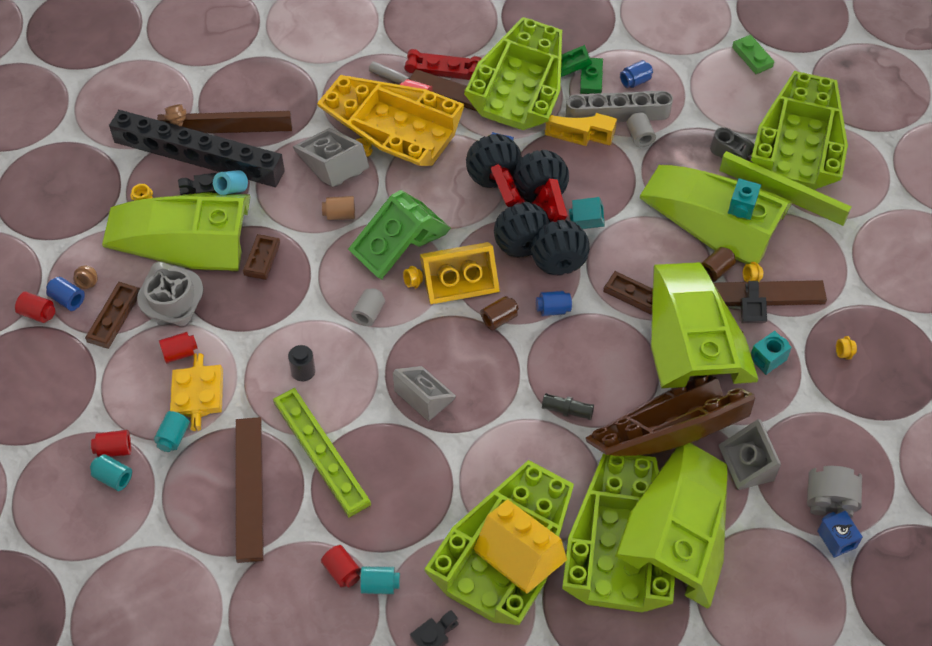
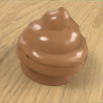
M182 104L166 107V113L164 114L166 121L182 126L187 114Z
M87 265L78 267L74 272V283L81 289L93 287L98 280L96 270Z

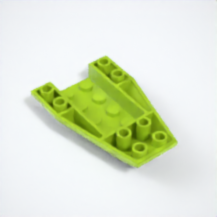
M522 17L478 62L464 94L482 117L520 130H526L548 122L560 93L562 30Z
M794 71L758 127L751 161L813 190L841 181L848 143L837 80Z
M659 165L640 195L641 200L711 249L716 251L719 247L728 248L734 253L736 260L745 264H750L751 262L760 263L771 236L780 220H783L793 202L760 188L751 220L739 218L728 214L738 180L702 170L673 165Z
M197 193L142 199L113 206L110 208L102 245L105 248L189 269L239 271L242 254L239 240L243 215H248L250 194L220 195L218 193Z
M697 262L654 265L651 350L661 389L686 387L690 376L731 374L733 384L758 382V376L747 340L702 264Z
M692 443L677 447L631 510L615 555L637 569L650 562L688 584L685 596L707 609L711 607L724 562L727 464Z
M604 453L601 457L568 537L567 561L565 562L562 589L587 605L645 612L673 604L674 576L650 562L637 569L615 556L631 510L659 473L656 457L641 455L613 456Z
M528 460L452 527L425 567L424 572L446 596L493 623L520 625L546 583L547 578L526 594L474 552V546L487 515L507 499L559 537L574 484Z

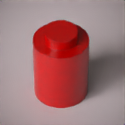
M24 291L17 298L15 312L38 322L46 323L53 318L55 307L53 301Z
M188 332L159 340L166 364L194 355L193 350L198 349L194 335L189 336Z
M129 430L96 433L95 439H91L92 453L97 454V457L103 454L109 457L131 455Z
M342 545L332 547L321 558L322 565L340 587H352L360 580L361 568Z

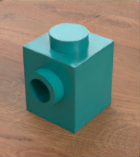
M738 178L728 214L751 220L761 184Z
M600 197L572 200L573 208L569 209L570 221L576 223L582 229L605 227L604 205Z

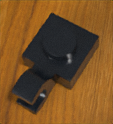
M216 173L194 175V181L188 178L178 179L180 195L217 193L213 187V178Z
M748 281V284H745L747 298L740 299L741 323H766V297H759L758 281Z
M450 610L437 624L430 618L410 634V638L416 646H444L449 642L445 634L459 625L458 617Z

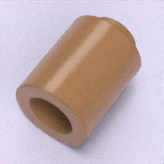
M354 196L326 197V202H322V215L327 216V220L355 219Z

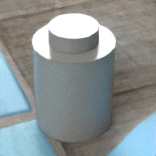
M634 113L627 120V126L637 147L651 145L655 141L656 135L645 113Z
M374 288L365 289L351 313L352 318L361 325L372 326L385 303L383 294Z

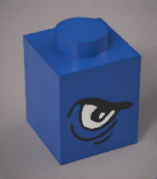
M846 510L838 514L832 512L824 516L817 531L834 558L856 549L863 538Z

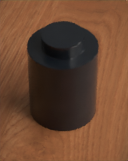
M305 345L293 347L288 353L291 375L297 381H308L315 375L316 371L313 352Z

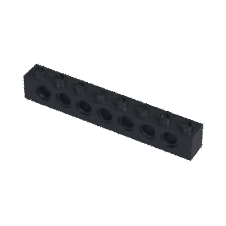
M118 110L109 124L114 143L217 172L240 170L246 174L248 180L271 187H277L285 172L283 157L280 153L149 117Z

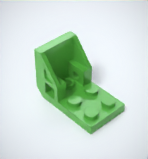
M400 190L387 199L348 250L376 277L383 279L411 243L421 247L445 236L451 227L422 201Z

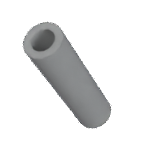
M374 61L370 64V72L395 83L401 84L406 79H410V77Z

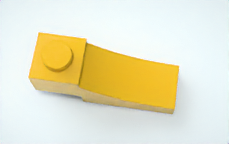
M598 113L595 116L585 118L550 115L548 122H546L545 135L587 146L589 140L610 146L615 135L617 118Z

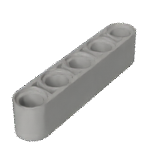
M667 91L575 94L567 99L565 117L585 118L595 116L598 113L617 118V122H627L632 114L645 113L649 121L665 120L670 116L673 96Z

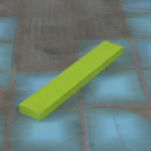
M727 151L722 157L719 171L737 179L740 178L761 184L762 189L791 200L793 204L844 226L851 206Z
M295 387L275 397L273 402L348 518L371 506L370 499Z

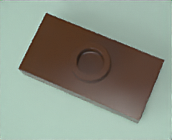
M257 234L243 269L244 276L267 280L280 245V238Z

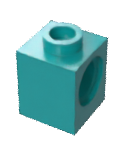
M773 331L753 345L751 357L753 363L767 375L787 361L792 347L786 338Z

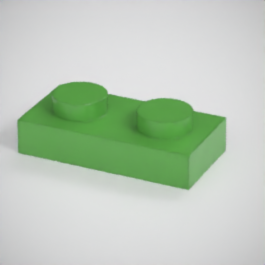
M751 34L733 41L732 48L755 74L773 68L775 61Z

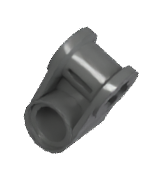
M726 127L718 128L715 131L710 146L711 152L716 156L722 158L727 151L745 160L748 156L752 155L754 148L752 141Z

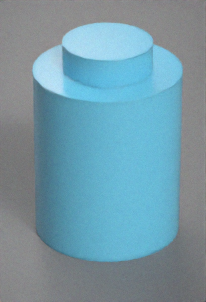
M240 170L219 172L213 178V187L220 195L241 193L248 186L247 176Z

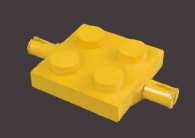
M195 353L193 355V367L172 370L170 411L190 417V429L196 431L197 428L200 431L201 417L211 413L222 412L223 368L221 365L203 366L204 355L202 353H198V355Z

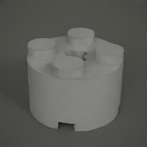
M824 466L823 471L816 472V468L811 469L808 473L807 505L811 508L810 513L825 515L827 512H835L838 514L846 510L850 518H852L853 513L859 511L862 507V474L859 473L856 476L853 469L841 466Z

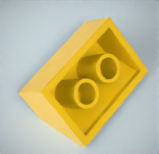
M489 242L419 254L430 305L500 292L493 245Z
M508 499L487 515L474 546V552L526 594L567 561L561 538Z

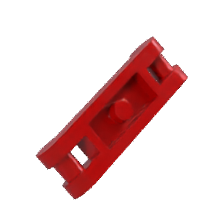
M410 49L404 69L408 73H413L417 69L439 77L470 80L478 62L482 58L478 56L463 58L420 53L416 49Z

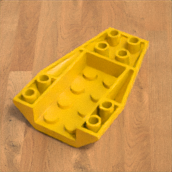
M340 75L317 102L318 107L381 151L419 166H433L455 136L464 109L463 103L426 89Z

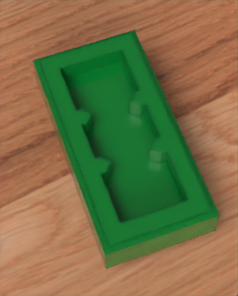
M585 45L561 55V77L592 65Z
M590 58L592 65L581 69V94L602 93L603 58Z

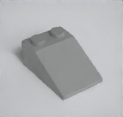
M331 128L293 146L294 151L318 178L332 187L341 185L344 180L352 176H358L363 170L369 168L363 144Z

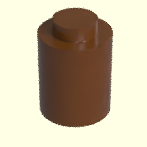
M719 247L701 262L712 282H716L736 263L734 253L724 247Z
M504 296L481 309L480 314L485 325L493 331L517 317L519 307L513 298Z

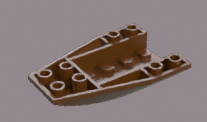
M711 375L694 376L693 380L687 382L686 387L671 388V390L662 393L607 426L596 429L585 439L587 443L602 453L613 456L644 455L670 450L699 440L750 417L755 396L753 393L742 388L732 389L727 393L728 395L723 396L718 378Z

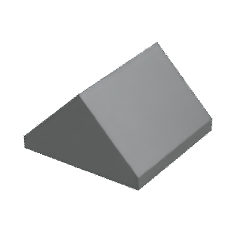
M422 366L395 369L393 372L394 391L428 422L456 397Z
M757 419L719 444L737 489L742 490L775 480L781 463L760 419Z

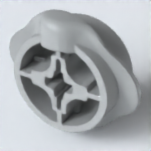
M156 262L152 265L138 292V305L141 311L150 318L177 326H185L190 322L202 298L203 284L200 277L191 270L168 265L164 262Z

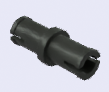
M545 393L542 409L561 412L563 416L567 417L573 415L591 420L594 404L574 401L573 397L562 398Z

